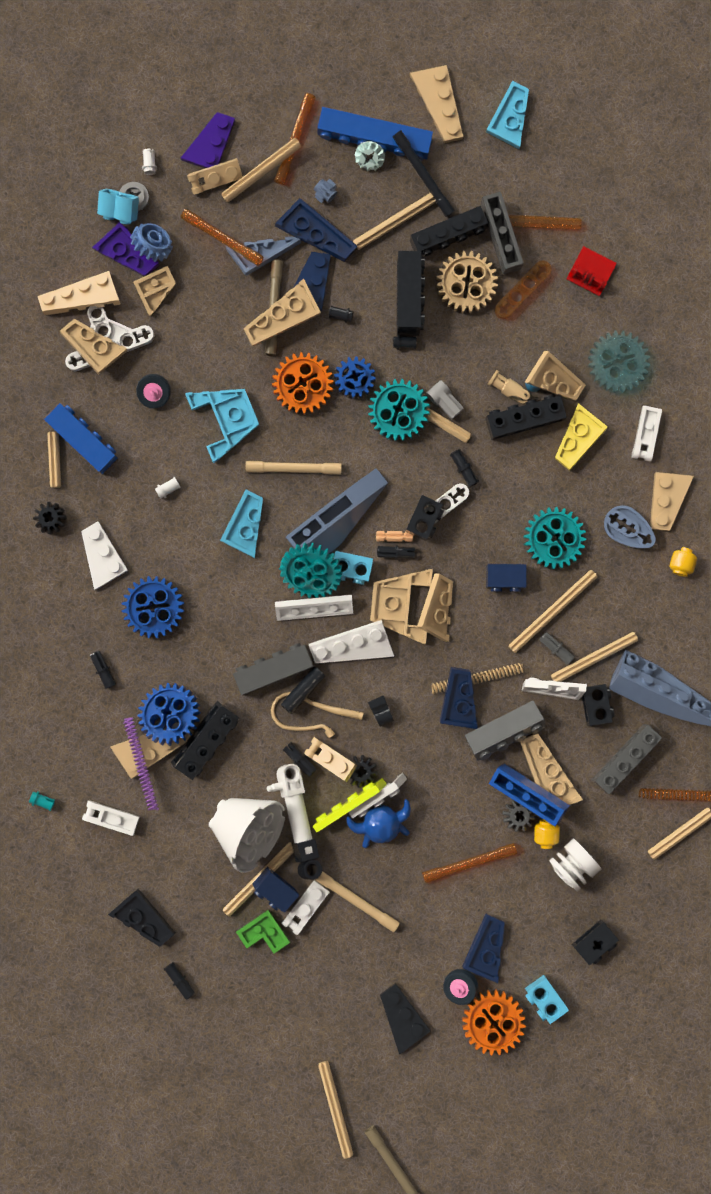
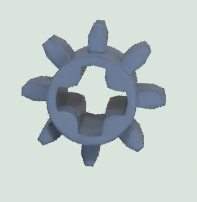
M331 179L328 181L320 180L314 188V191H316L315 198L321 203L324 200L329 203L337 194L335 190L336 184Z

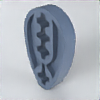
M617 506L607 513L604 520V528L612 540L633 548H650L654 545L656 538L652 528L633 508ZM618 514V519L620 521L626 519V525L628 526L633 524L636 532L627 534L625 527L619 529L617 522L610 523L611 518L609 516ZM638 534H641L645 537L647 535H650V540L652 541V543H646V545H644L642 543L643 539L640 536H638Z

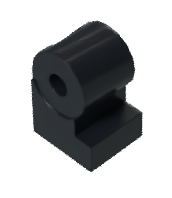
M384 696L368 702L380 727L394 721Z

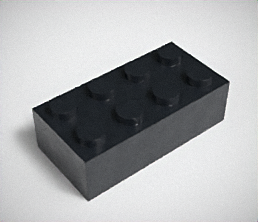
M398 251L396 336H419L420 330L424 328L425 314H421V312L424 311L425 295H421V293H424L425 276H421V274H424L425 257H421V251Z

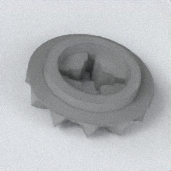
M129 182L123 185L119 192L130 194L129 192L131 191L134 195L138 194V211L143 210L148 204L149 198L145 186L138 182Z

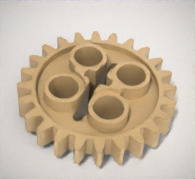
M463 251L461 257L458 253H455V259L450 256L448 257L449 264L443 262L442 266L445 269L439 268L441 275L437 276L436 280L440 282L437 283L436 287L442 289L438 292V295H445L442 298V302L448 300L447 307L455 305L454 311L460 307L462 313H464L465 308L468 309L469 313L472 312L473 308L478 312L480 309L479 305L485 308V301L491 303L492 298L490 296H495L496 294L493 289H497L498 284L493 282L497 281L498 277L492 276L496 273V269L490 270L492 262L486 264L487 257L482 260L479 259L480 253L476 257L473 256V251L470 252L469 256H466L465 251ZM470 266L471 271L469 277V286L467 290V298H464L463 295L465 289V279L467 276V267ZM460 268L464 271V274L457 275L454 270ZM480 271L483 276L477 278L473 275V272ZM457 286L461 289V293L456 294L451 289ZM476 289L480 292V295L473 296L470 291Z

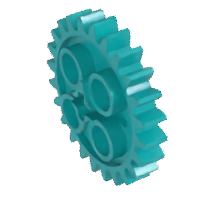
M394 379L393 385H390L387 381V387L384 388L380 385L381 392L374 391L377 397L370 398L374 405H368L373 410L368 415L374 417L370 422L372 424L377 423L374 429L376 431L381 429V436L387 433L386 438L388 440L392 435L395 441L398 440L399 436L405 441L406 435L412 439L413 432L419 435L417 429H424L422 422H428L425 416L430 415V412L425 409L429 408L430 404L424 403L428 400V397H421L424 394V390L417 391L419 386L416 384L412 387L410 380L407 385L404 379H401L400 384ZM392 394L399 395L396 402H390L389 399ZM406 394L407 396L402 403L403 395ZM409 401H416V406L413 409L407 408ZM401 406L403 412H399L397 415L395 409H399ZM386 411L392 413L388 420L382 418L383 413ZM396 418V424L392 426V423ZM408 418L409 424L405 427L400 426L401 419Z
M548 507L546 514L543 510H540V517L535 514L533 516L535 522L529 520L528 523L531 527L525 528V531L529 532V534L523 536V538L528 539L524 546H530L527 553L533 552L531 559L537 557V564L543 561L544 568L551 564V568L555 569L556 564H558V567L561 569L563 568V562L569 566V559L575 562L577 559L574 555L580 556L582 554L578 549L585 548L581 542L586 541V538L581 537V535L586 531L579 529L583 523L577 524L576 521L579 517L572 519L573 512L565 514V508L559 512L558 507H555L552 512L550 507ZM552 520H557L560 523L559 529L556 530L551 527ZM543 525L547 527L550 533L543 528ZM537 533L545 534V542L537 540ZM557 534L559 536L557 538L558 542H552V535ZM565 534L572 536L573 541L571 544L564 541ZM561 545H563L567 550L564 551ZM551 547L558 549V556L554 557L550 554L549 550Z
M306 543L303 544L302 548L298 544H296L295 549L290 547L289 552H285L284 557H282L279 568L281 570L280 577H284L283 583H289L287 588L294 587V593L300 591L301 597L307 594L308 598H311V595L318 598L319 594L325 597L326 593L331 595L333 590H337L343 573L341 572L342 565H338L339 559H333L334 553L328 554V548L323 551L321 550V545L315 548L314 543L310 547Z

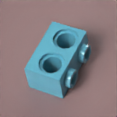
M335 551L334 559H339V562H345L348 565L347 570L342 573L341 581L349 578L353 579V583L364 585V582H369L373 558ZM360 565L364 566L367 570L363 576L357 575L355 571Z
M544 975L525 988L528 992L525 995L531 1005H537L539 1008L537 1013L543 1021L547 1019L551 1024L569 1011ZM538 988H543L544 994L540 997L535 996V991ZM554 1004L556 1005L555 1010L551 1013L547 1012V1006Z

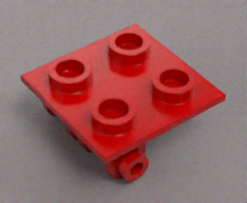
M583 246L566 280L600 296L617 263Z

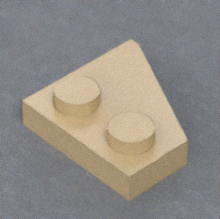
M168 266L133 282L149 316L156 311L176 285Z

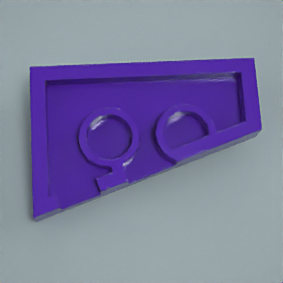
M217 112L182 155L181 160L202 168L220 164L235 123V118Z
M120 222L92 247L93 250L142 276L149 275L159 266L158 261L154 262L152 258L147 260L145 255L140 256V251L134 250L135 245L131 244L132 239L130 238L132 234Z

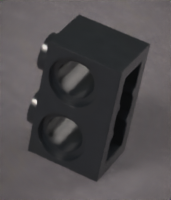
M422 495L405 532L424 541H427L428 537L432 538L436 530L434 523L436 520L440 521L444 510L441 509L443 504ZM428 505L433 506L435 513L428 515L425 513L424 508ZM417 524H426L427 531L423 533L419 532L417 530Z
M606 684L586 687L582 701L587 726L613 722L612 718L615 717L614 709L609 704L611 692L609 687H606ZM596 689L601 693V697L597 701L592 697V693ZM598 709L604 711V717L600 720L595 715Z

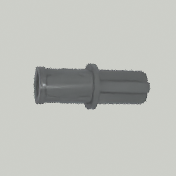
M548 632L541 636L540 641L552 651L551 654H555L566 665L574 659L575 656L562 646L563 643H559Z

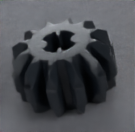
M47 502L46 507L44 504H40L42 510L35 509V513L39 514V516L33 517V520L39 521L35 525L36 528L41 527L42 533L48 531L50 535L53 534V528L56 532H60L58 526H65L61 520L67 519V516L61 515L65 510L63 508L59 509V504L57 503L52 506L51 502ZM47 515H50V516L53 517V520H52V521L49 520V523H48V519L46 518Z
M361 755L360 762H358L356 756L353 757L357 770L360 766L367 770L362 777H359V774H356L355 771L350 778L353 777L354 779L350 784L354 785L358 781V788H361V782L363 781L366 786L368 784L367 779L371 782L375 781L370 774L377 775V771L370 770L375 768L376 764L369 766L368 764L372 759L368 758L365 763L364 755Z

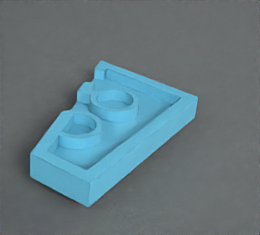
M512 81L486 130V133L520 149L529 93L528 88Z
M245 490L220 539L221 542L255 558L263 502L262 497Z

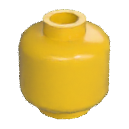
M682 547L681 550L673 552L669 565L670 569L673 570V574L688 577L689 574L694 572L697 556L692 554L693 550Z
M544 819L535 825L534 841L541 845L542 849H552L553 845L559 843V825L553 826Z

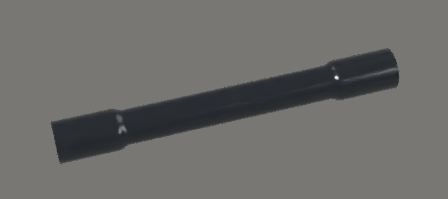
M402 130L393 135L392 138L400 150L404 152L433 195L445 217L454 212L455 209L447 197L443 195Z

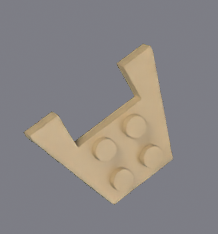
M433 569L374 582L370 621L377 622L382 620L384 627L417 642L426 644L427 632L415 625H408L411 585L430 587Z

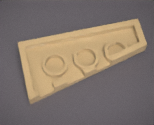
M109 271L38 296L44 315L69 312V309L86 310V307L96 306L97 308L105 307V304L111 303L120 305Z
M301 280L297 286L289 290L285 296L276 301L268 310L260 314L244 328L252 347L321 314L305 280Z
M179 722L173 724L172 729L177 728L179 726ZM146 734L136 739L140 740L137 744H141L139 746L142 748L140 751H143L141 755H144L141 759H145L146 765L144 766H147V768L186 743L182 738H179V744L172 740L171 746L166 741L164 745H161L159 740L157 743H154L152 738L146 737ZM185 734L186 741L191 735ZM129 740L110 748L132 779L140 774L137 773L140 769H136L140 765H135L137 762L134 761L136 758H133V756L136 754H132L135 750H130L133 748L130 747L132 743H129Z
M538 733L526 737L520 742L534 782L569 805L583 800Z

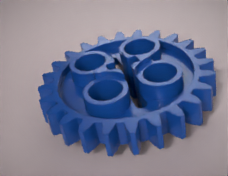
M148 576L147 582L140 578V585L134 582L135 589L128 588L131 594L124 595L128 600L127 602H122V605L127 606V609L122 610V612L128 614L124 620L131 621L128 627L135 626L133 630L135 633L141 630L140 636H144L147 632L148 638H151L153 633L156 638H159L160 632L163 636H166L167 629L173 632L171 626L178 627L179 625L176 620L183 619L179 616V613L185 612V610L180 609V606L185 603L178 600L182 597V594L176 595L179 589L177 587L171 589L173 583L170 582L166 585L165 578L159 582L158 576L155 577L154 581ZM161 591H164L166 593V599L162 602H159L157 600V594ZM141 594L147 596V601L144 604H139L138 597ZM152 602L155 605H163L167 603L170 604L169 607L155 608V612H153L150 609L142 611L136 610L139 607L152 606ZM163 610H167L169 613V617L165 621H162L159 617L160 612ZM143 613H148L150 619L144 624L141 622L140 617Z
M167 683L166 688L159 685V691L153 688L152 695L146 694L149 699L141 700L145 704L144 707L138 708L143 712L137 715L140 719H143L138 722L140 726H144L141 731L147 733L146 737L152 738L154 743H157L159 740L161 745H164L166 741L171 746L172 740L179 744V738L186 741L185 734L192 736L190 729H197L194 722H200L196 715L201 714L196 709L200 706L195 702L197 698L192 695L190 690L186 691L183 685L179 688L176 683L173 685V688L169 683ZM166 700L165 705L159 707L160 702ZM184 703V707L181 710H177L178 705ZM161 718V722L158 725H154V722ZM179 722V726L172 729L173 724Z

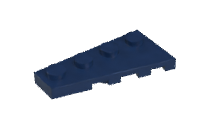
M300 198L275 223V227L343 262L357 249L356 244Z

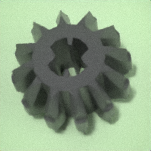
M511 800L512 807L509 804L505 805L509 812L502 811L503 815L508 816L503 819V822H509L507 826L509 829L514 826L515 832L519 831L520 826L523 831H526L525 824L532 827L529 819L535 820V816L529 815L533 812L519 803L517 805L516 801ZM520 810L523 811L521 813L523 818L515 820V812L518 811L520 813Z

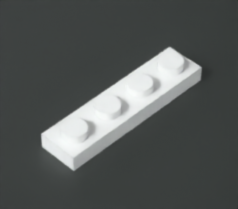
M352 595L275 602L277 621L353 614Z

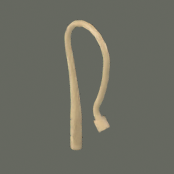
M291 692L282 693L272 703V718L282 729L308 731L323 728L326 730L325 733L328 738L335 735L332 728L323 724L294 727L279 722L275 715L276 704ZM308 698L304 700V702L337 715L359 720L363 718V712L332 707Z

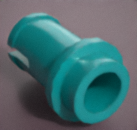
M37 791V793H32L29 803H32V806L37 805L51 811L55 799L41 795Z

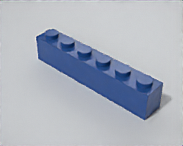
M322 107L317 127L318 135L325 140L333 138L343 144L351 142L357 144V146L363 142L372 141L379 144L384 152L391 151L397 156H405L404 152L400 150L392 138L393 135L402 130L420 160H427L433 131Z

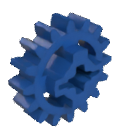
M355 356L354 361L350 357H348L347 363L341 361L342 368L336 367V371L339 374H334V378L339 379L335 382L336 386L340 385L339 392L345 391V397L352 394V399L355 398L356 394L362 398L363 392L368 395L369 391L367 388L373 389L374 385L370 382L375 381V377L371 376L375 371L369 370L371 363L365 365V359L363 358L360 362L357 356ZM355 366H359L363 368V370H359ZM348 368L347 375L342 377L343 372ZM352 374L359 376L358 381L351 379ZM368 378L366 384L362 387V381ZM346 385H350L354 387V389H350L346 387Z

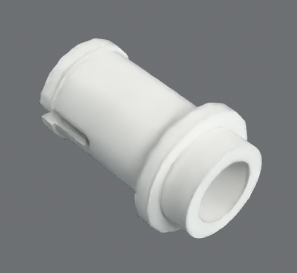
M144 149V166H142V170L146 175H154L157 170L155 150Z
M173 477V479L161 486L158 484L155 490L161 499L163 497L167 498L166 495L181 487L175 477Z

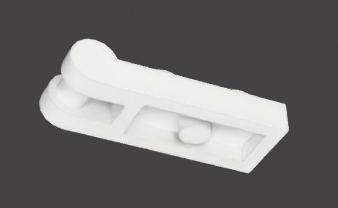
M642 406L632 458H644L645 461L651 462L662 409ZM641 445L648 446L647 451L640 450Z
M88 800V809L84 813L82 820L131 836L134 835L140 816ZM95 810L100 811L98 817L93 816Z
M313 880L282 924L285 927H290L293 933L298 935L330 891ZM295 915L301 919L298 924L292 920Z

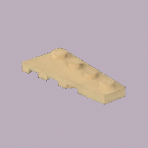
M447 65L410 73V77L414 81L417 91L422 97L428 112L431 114L444 143L463 139Z

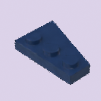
M311 252L294 287L304 279L319 310L322 311L331 255Z
M450 668L440 724L478 729L472 678L469 669Z
M487 913L485 914L462 965L463 969L498 983L504 921Z

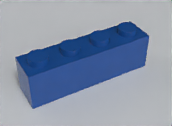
M59 403L44 420L98 472L103 474L118 459L114 455L116 451L109 444L105 446L100 441L103 438L95 431L91 433L87 429L89 425L82 418L77 420L73 416L75 412L68 405L64 407Z
M506 764L497 768L489 782L491 786L553 826L561 822L570 806Z

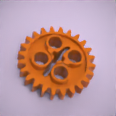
M300 352L299 358L293 354L292 360L285 357L287 363L280 362L281 369L275 368L278 375H273V379L277 382L272 383V387L278 388L273 393L274 395L280 394L276 398L277 401L283 400L282 407L289 405V412L295 408L296 414L299 413V410H302L305 415L307 409L313 413L314 407L320 410V403L326 405L324 398H331L327 392H333V388L329 385L334 384V380L328 379L332 377V373H326L329 370V366L323 367L324 360L317 362V355L311 359L310 353L303 357V353ZM303 367L311 369V372L307 375L302 374L300 371ZM314 374H317V377L310 379ZM287 377L295 379V382L291 385H287L284 381ZM302 380L303 382H306V387L300 385L299 381ZM318 382L321 384V388L313 390L311 385ZM296 388L292 393H288L289 390ZM297 393H304L305 398L298 401L295 399V395Z
M487 990V996L480 992V999L475 997L473 999L474 1004L468 1003L470 1010H464L468 1017L462 1018V1021L467 1023L462 1027L463 1030H469L465 1033V1037H471L469 1040L470 1045L476 1042V1050L482 1047L483 1054L487 1049L491 1056L494 1050H497L498 1055H501V1049L508 1053L507 1047L511 1046L514 1049L513 1042L520 1043L518 1035H524L520 1028L526 1027L525 1023L521 1022L525 1020V1016L519 1015L523 1012L522 1007L516 1008L519 1005L518 1001L512 1002V995L506 998L504 991L500 996L497 990L494 991V995H491L490 991ZM494 1004L500 1006L499 1011L496 1013L490 1011L491 1006ZM482 1009H486L491 1018L497 1021L500 1029L506 1034L505 1036H502L495 1025L491 1024L489 1018L482 1012ZM478 1017L485 1018V1022L482 1025L475 1024V1020ZM505 1020L512 1021V1025L509 1028L503 1027ZM492 1032L498 1034L495 1040H489L488 1035Z

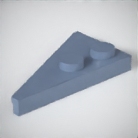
M291 236L279 241L267 239L257 242H244V245L239 246L228 244L226 245V250L244 275L248 276L299 245L301 240Z

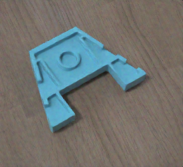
M245 389L185 393L192 411L211 404L225 439L206 446L213 463L217 462L259 426Z

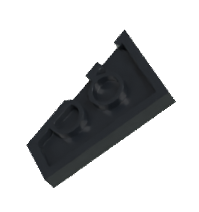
M139 889L134 891L108 914L122 921L125 926L138 931L141 936L159 947L176 933Z
M395 982L382 992L380 997L400 1055L428 1034L430 1029Z

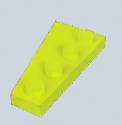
M381 778L374 784L373 782L367 784L362 788V792L359 794L355 792L347 798L348 801L344 804L340 802L332 807V812L328 815L323 813L318 816L313 828L316 832H319L379 793L386 785V782Z

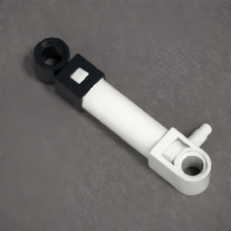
M295 764L283 765L277 771L278 783L267 786V791L275 792L280 790L281 797L285 798L294 843H292L296 862H301L297 868L298 874L302 879L314 880L320 877L322 866L318 861L313 860L319 858L316 839H312L303 798L305 790L301 771ZM287 770H290L292 773L290 779L286 776ZM309 865L312 866L313 870L310 875L307 872V867Z

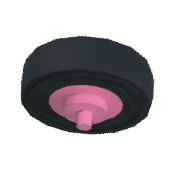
M149 374L138 382L136 394L144 406L159 408L168 402L171 395V387L163 376Z
M456 969L446 976L443 984L444 993L451 1002L457 1005H465L477 996L478 982L471 972L465 969Z

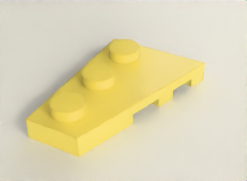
M578 403L555 459L570 471L607 430V426Z

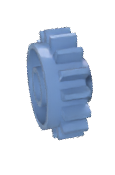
M140 224L139 227L136 226L130 237L132 239L131 244L135 245L134 250L140 251V256L145 255L147 260L152 258L154 262L157 259L163 261L164 258L167 259L173 248L171 246L172 240H170L168 233L156 224Z

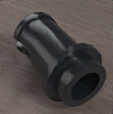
M333 306L330 307L329 318L343 320L345 323L352 321L353 311L350 308L346 310Z
M393 336V348H397V350L399 348L416 349V337Z

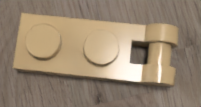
M237 158L187 175L189 182L193 186L191 188L193 194H199L205 190L240 180L243 177ZM203 177L205 183L200 184L198 179Z
M314 737L311 741L312 745L309 749L305 750L304 754L342 780L348 782L357 765ZM318 748H321L322 751L320 752V754H315Z

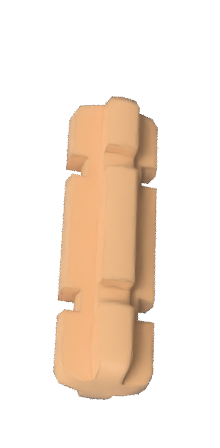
M377 531L376 541L402 542V540H405V542H412L413 535L407 532L402 533V531H387V533Z

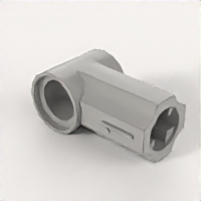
M441 380L426 392L428 398L436 406L438 405L451 420L464 409L451 394L448 386Z

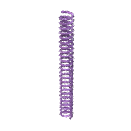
M126 718L124 720L127 721L123 724H127L124 726L128 728L125 730L128 732L126 735H131L127 738L132 739L129 740V743H132L130 747H133L130 750H135L132 754H136L133 756V758H136L134 761L137 762L135 765H140L136 769H140L137 771V773H141L138 775L141 777L139 780H144L140 782V784H144L141 787L145 788L142 790L145 792L143 795H148L144 799H149L146 801V803H149L147 807L152 806L147 810H159L158 804H154L157 800H153L156 798L153 796L155 793L152 792L154 789H150L153 786L149 785L151 784V781H149L151 778L148 777L150 774H145L148 770H145L147 769V766H144L146 765L145 759H141L144 755H141L143 751H140L142 748L139 747L141 744H137L140 742V740H136L139 738L136 736L138 733H133L137 730L133 729L135 728V725H132L135 723L132 721L134 718Z

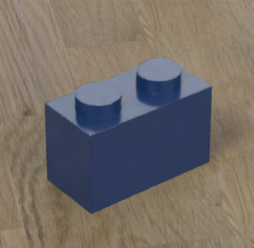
M487 564L486 588H491V592H502V588H510V592H521V588H526V564Z
M268 866L252 883L255 888L254 893L262 900L266 898L270 901L268 904L276 911L280 909L285 913L299 897L297 890Z

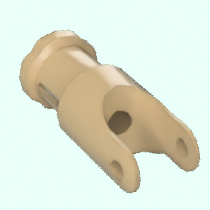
M498 370L495 371L487 384L489 386L493 385L501 390L503 395L522 404L530 398V393L527 390L523 389L521 385L511 378L507 379L500 375Z

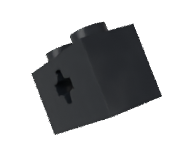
M600 919L571 945L590 966L592 963L593 965L598 963L602 959L601 955L606 951L610 952L617 946L616 942L619 940ZM595 940L599 943V947L594 946L593 942Z

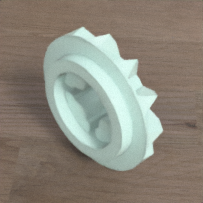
M363 142L355 151L356 163L360 165V169L365 168L367 172L370 170L376 171L384 163V150L375 142ZM374 152L373 158L366 161V154L370 155Z

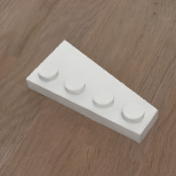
M382 620L309 644L315 663L394 657Z

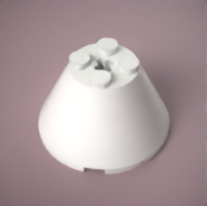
M230 798L226 801L223 799L218 803L217 812L210 820L209 827L212 828L234 869L241 873L249 872L258 866L256 862L261 857L266 858L281 834L285 817L282 816V811L285 809L281 803L272 800Z

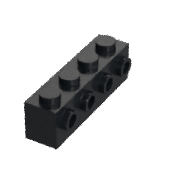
M478 206L411 234L410 243L414 251H421V256L427 257L433 251L446 249L450 244L463 242L469 236L482 234L487 228L488 221L481 206Z
M555 394L544 397L542 401L537 402L534 399L525 402L526 405L520 407L518 404L507 407L508 410L500 412V409L490 411L485 419L491 440L564 421L567 416L561 396L555 397Z
M216 701L197 729L192 733V736L189 737L171 761L173 767L191 780L198 777L203 771L205 763L213 758L217 747L225 742L229 731L237 726L239 717L219 701Z

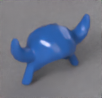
M405 799L404 807L398 812L393 811L386 805L374 807L366 813L364 822L356 823L347 816V825L354 833L365 834L362 845L364 848L369 846L370 840L375 843L389 842L396 838L399 832L405 836L410 834L401 823L410 816L411 806L409 801Z

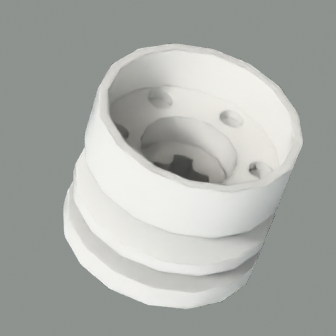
M573 838L564 846L568 853L567 857L558 852L556 855L561 859V862L558 863L553 857L549 861L557 875L578 892L581 888L575 881L579 879L585 885L586 880L582 875L586 873L593 878L601 870V867Z

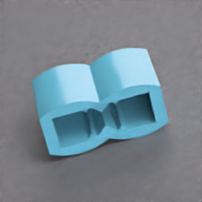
M112 189L100 190L97 214L102 215L107 220H114L115 218L120 220L122 224H131V222L137 220L139 197Z

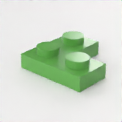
M269 909L236 931L246 948L264 938L272 952L276 953L290 943V940Z

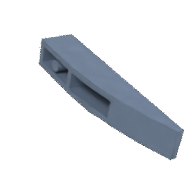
M377 468L288 534L286 539L294 549L296 544L302 548L304 543L308 547L314 543L315 548L321 545V550L323 551L328 548V554H330L341 545L388 482Z
M627 650L624 651L612 676L609 686L610 690L662 714L711 726V702L660 666Z

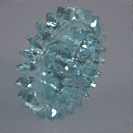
M616 330L612 336L608 332L605 335L606 339L601 336L599 342L593 344L595 348L590 350V353L593 355L589 356L588 360L593 362L588 367L594 369L590 372V375L596 374L594 382L600 380V387L606 384V391L610 387H613L614 393L618 388L623 393L625 387L630 391L633 389L632 384L637 387L639 385L638 380L642 382L645 379L643 375L648 374V371L644 369L650 366V363L645 362L650 358V356L645 355L648 348L642 349L644 342L638 344L639 337L637 336L632 339L631 332L628 336H625L624 330L620 335H618ZM620 346H626L628 353L621 352ZM602 353H608L611 356V360H605L602 357ZM629 355H634L633 358L624 360L622 364L616 363L607 369L603 368V366L614 363L617 359L622 360ZM627 363H633L636 369L634 371L629 370ZM610 370L617 371L618 378H613L610 375Z

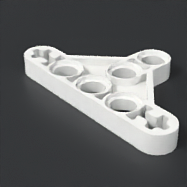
M90 306L87 313L91 322L90 328L95 330V332L98 333L99 328L102 326L107 327L109 331L104 337L110 338L120 346H124V338L131 337L133 339V344L126 347L127 352L147 345L154 340V332L149 326L144 325L131 329L108 319L103 307ZM100 309L102 311L101 317L93 318L92 311ZM145 330L147 333H151L148 335V339H145L144 337L138 338L140 341L139 343H137V340L133 335L137 334L138 337L142 336L143 331ZM77 351L66 357V365L72 371H79L90 367L83 360L78 361L76 367L73 364L70 365L72 358H76V360L82 359Z

